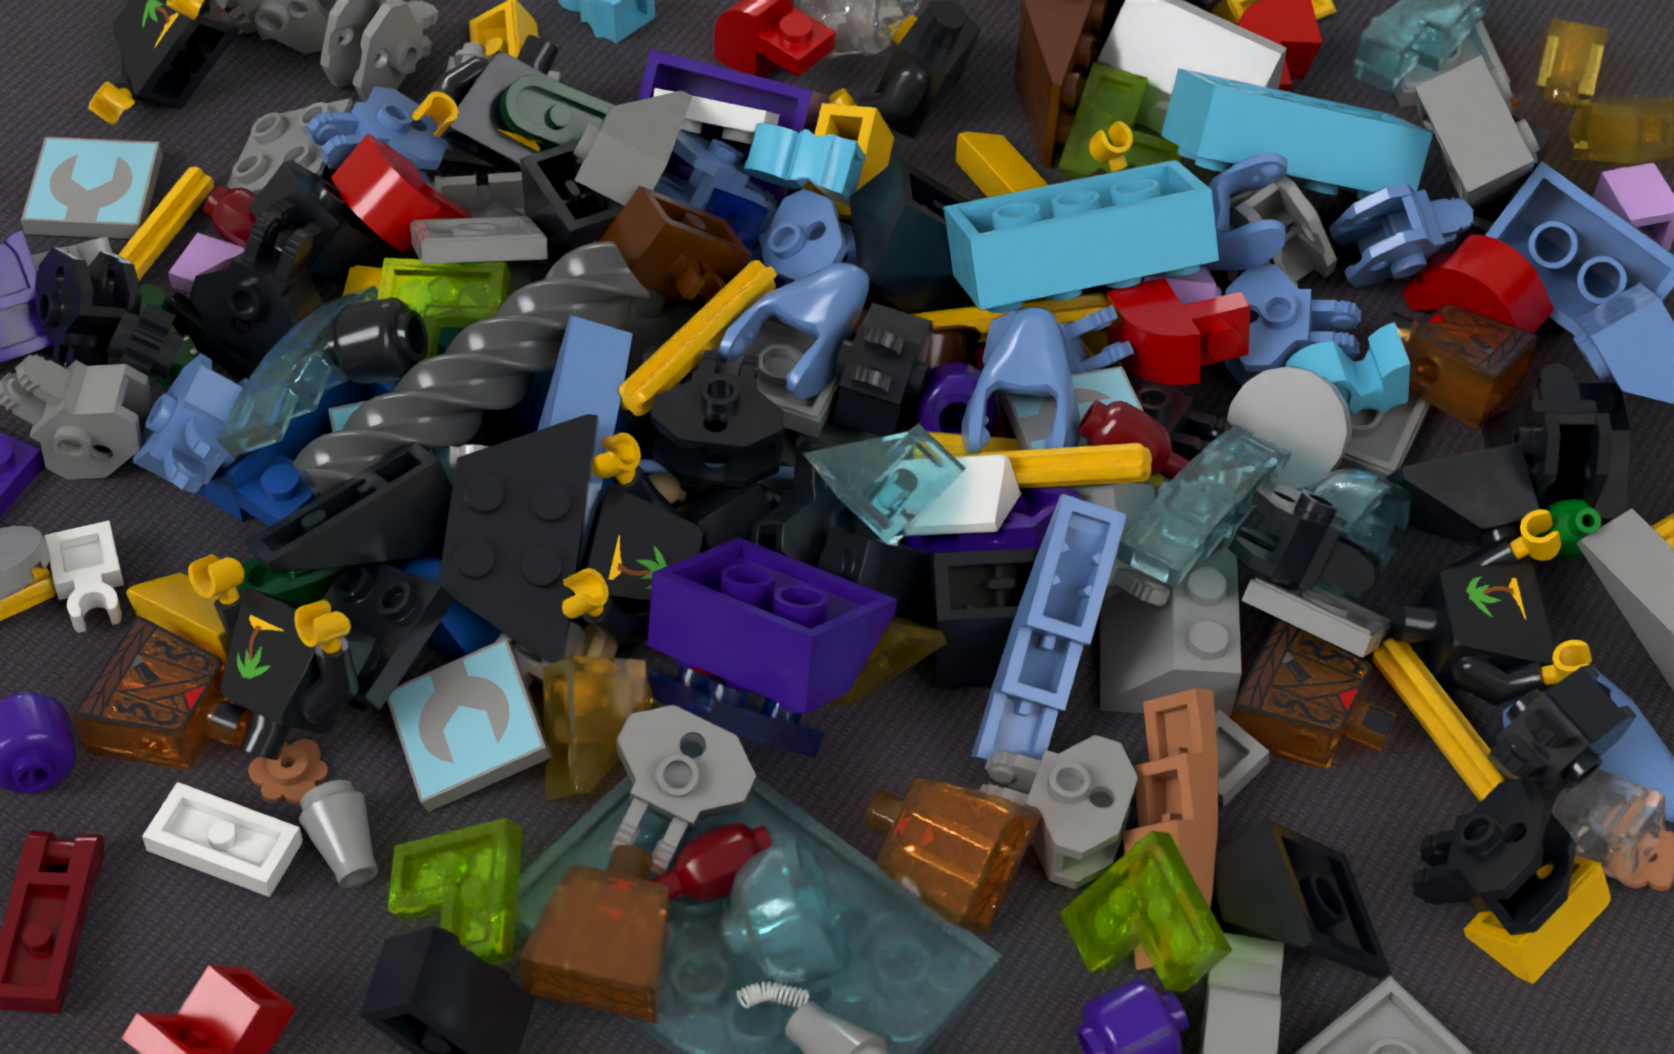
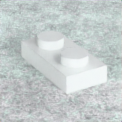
M655 88L653 97L673 92ZM692 96L680 130L700 134L702 123H708L723 127L721 137L723 139L752 144L756 124L768 123L778 125L780 115L764 110Z
M179 782L175 784L142 836L148 852L268 897L273 893L303 843L301 830L298 826Z

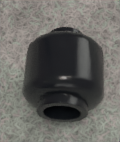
M390 297L356 302L344 306L336 317L334 328L329 331L327 346L333 363L340 366L351 381L366 385L401 380L405 373L425 358L428 349V335L421 315L415 310H411L408 304L402 300Z

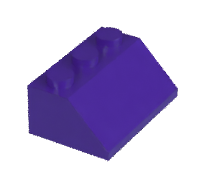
M652 49L649 51L638 100L651 98L654 95L655 88L672 92L684 91L691 96L776 113L780 115L778 126L798 133L806 129L815 134L821 104L825 103L827 94ZM702 123L701 133L695 134L709 141L717 139L734 147L744 155L741 162L745 164L746 160H748L752 144L721 138L722 126ZM672 151L664 172L690 178L695 167ZM751 175L749 178L750 181L762 186L764 191L769 190L770 194H774V199H777V202L780 203L783 198L791 195L794 191L793 189L768 183Z
M737 538L653 572L648 647L674 657L675 662L681 666L700 668L719 676L735 689L754 691L775 700L786 711L806 714L816 711L820 706L850 691L895 614L897 599L750 541Z

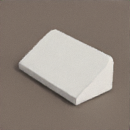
M998 454L896 461L889 473L879 526L881 535L898 537L997 532L1021 495L1010 460L1006 455Z

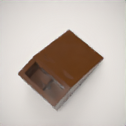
M1022 0L1014 81L1043 167L1051 169L1058 148L1068 149L1076 120V115L1071 114L1072 109L1081 111L1084 106L1089 85V78L1084 77L1085 73L1095 74L1097 60L1102 49V41L1095 40L1094 31L1101 32L1108 0Z

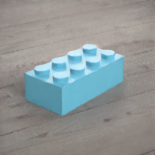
M1178 68L1161 136L1178 145L1177 155L1196 160L1195 165L1219 172H1224L1231 168V166L1259 153H1277L1288 160L1285 176L1289 179L1303 182V187L1330 195H1337L1338 190L1342 189L1356 193V198L1361 200L1386 187L1406 183L1414 191H1417L1433 132L1389 113Z
M1177 160L943 207L953 276L980 310L986 309L991 313L1011 312L1021 308L1023 301L1046 297L1053 301L1073 299L1082 294V289L1104 284L1106 287L1116 289L1132 287L1139 284L1143 276L1163 272L1168 276L1190 275L1198 272L1201 264L1219 261L1212 190Z

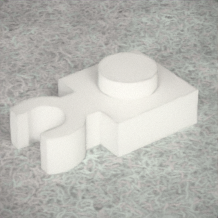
M110 521L44 535L50 554V566L59 600L68 598L67 609L74 629L78 633L86 631L84 615L90 609L101 607L108 611L112 625L119 624L122 619V611L116 591L113 588L123 586L124 582Z

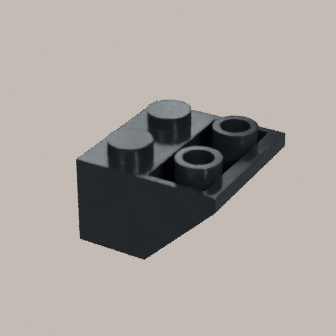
M577 141L520 158L525 214L533 220L547 237V247L557 261L577 247L591 244L594 241L598 242L624 207V205L575 181L583 159L573 155L578 144Z
M897 158L849 197L858 267L862 268L869 276L868 292L874 297L885 299L908 314L964 308L969 295L953 276L943 207L969 202V200L904 160Z
M1040 548L933 553L929 555L927 578L933 688L993 685L1015 615Z

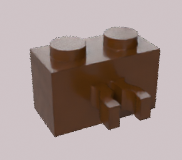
M642 186L638 187L598 241H612L616 244L628 268L643 287L659 292L664 298L676 305H683L687 302L701 308L740 272L752 256L726 219Z

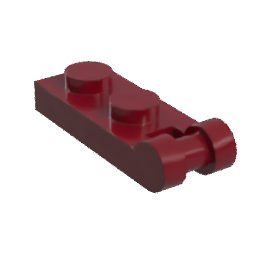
M31 830L27 834L0 932V1010L61 1014L95 877L100 874L103 865L104 840L102 835L78 834L75 840L56 839L54 832ZM53 867H68L67 873L50 871Z

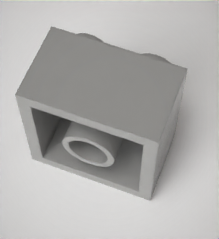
M1482 55L1415 87L1417 112L1425 128L1433 132L1431 141L1461 200L1466 199L1471 209L1476 210L1523 186L1533 173L1534 164L1538 162L1536 152L1539 151V146L1525 119L1518 122L1514 121L1510 113L1513 109L1509 101L1513 98V95L1499 66L1489 70Z

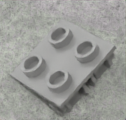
M348 98L330 103L318 102L307 108L284 113L272 112L258 118L251 128V134L239 160L233 167L227 187L230 189L246 188L258 195L284 161L290 160L322 177L328 183H333L331 177L337 169H330L321 158L322 148L319 145L315 146L306 134L308 132L307 123L315 117V114L318 115L321 112L326 113L329 111L330 114L333 112L349 113L353 104L352 99Z

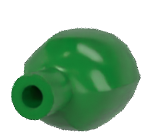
M1565 499L1548 504L1543 510L1551 513L1553 525L1548 531L1540 533L1535 537H1545L1551 532L1559 531L1561 548L1558 554L1551 560L1574 561L1580 559L1584 554L1576 542L1602 527L1599 513L1585 500Z

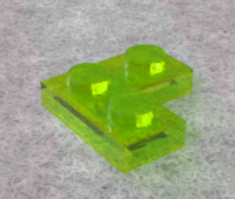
M1093 63L1058 166L1059 174L1075 179H1083L1099 167L1107 173L1111 171L1109 163H1100L1090 154L1089 144L1091 138L1098 131L1103 130L1108 142L1114 146L1109 138L1108 130L1117 121L1124 122L1131 129L1133 135L1131 147L1123 153L1127 163L1134 162L1136 168L1172 160L1183 163L1184 157L1177 155L1178 145L1163 138L1134 131L1148 88V77Z
M384 258L377 299L398 298L408 304L411 310H415L421 315L428 335L427 354L423 359L425 360L437 356L441 327L466 328L479 320L495 316L503 302L507 299L511 273L506 262L422 264L420 259ZM400 380L387 381V382H399Z
M505 817L394 846L387 910L404 920L442 911L440 928L454 933L460 939L461 945L487 964L512 960L523 827Z
M1150 831L1060 912L1089 971L1108 972L1142 943L1166 991L1185 992L1232 952L1228 941L1168 832Z

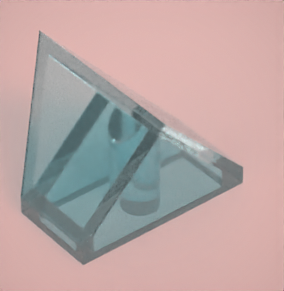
M920 424L906 432L802 453L834 494L887 545L897 543L966 469Z

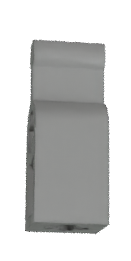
M1217 931L1213 932L1198 1054H1277L1281 1016L1280 984L1284 956L1283 942Z

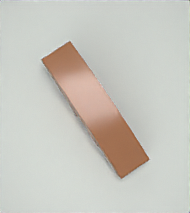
M1193 688L1143 702L1149 762L1133 766L1138 777L1135 794L1139 828L1122 831L1136 970L1148 971L1201 961L1212 900L1218 835V750L1212 690Z

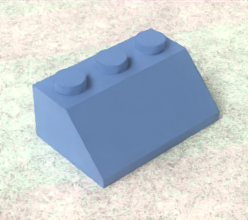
M1542 161L1485 235L1506 243L1529 261L1539 275L1553 305L1554 311L1549 317L1575 336L1583 332L1576 321L1577 317L1640 282L1660 297L1662 302L1674 290V255Z
M1640 282L1576 318L1583 332L1573 337V340L1588 366L1593 370L1601 383L1612 378L1624 392L1674 404V322L1660 297Z

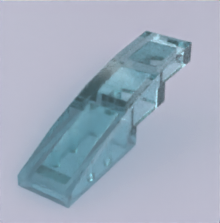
M373 285L326 302L296 323L264 356L239 393L216 440L232 457L282 441L290 419L316 411L325 389L349 381L341 367L335 365L330 358L327 346L329 331L334 328L336 317L344 306L356 302L377 300L381 296L380 291Z
M1237 425L1232 426L1195 456L1151 502L1120 540L1117 559L1176 589L1196 561L1204 563L1223 537L1232 538L1255 507L1251 500L1256 490L1264 481L1274 482L1289 462L1291 452Z

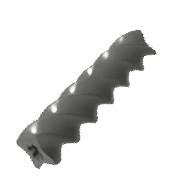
M594 241L591 244L577 247L560 258L550 269L544 280L529 283L511 294L503 302L494 317L479 320L463 329L452 340L444 354L427 358L414 365L403 375L393 392L375 396L360 405L351 414L342 430L324 434L311 441L300 451L292 466L318 498L414 441L432 455L434 448L461 446L470 441L478 432L485 410H503L514 407L527 396L535 372H554L569 315L619 329L627 319L632 299L650 298V295L630 271L614 242Z

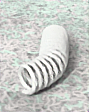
M762 981V994L757 982L755 986L751 984L750 987L746 986V988H741V991L737 990L736 992L740 1003L745 1008H750V1006L757 1005V1003H764V1001L768 1002V1000L775 1003L778 992V1004L781 1003L784 993L783 1005L786 1004L789 994L788 1007L791 1006L793 995V1008L796 1007L798 996V1008L802 1005L803 998V1004L807 1003L809 999L807 989H798L797 986L793 988L792 985L787 986V984L783 985L774 982L772 985L770 981L767 983V989L765 988V982Z

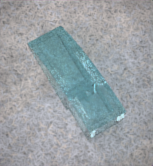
M1401 0L1381 14L1361 34L1352 76L1392 94L1417 63L1437 72L1487 13L1490 0Z

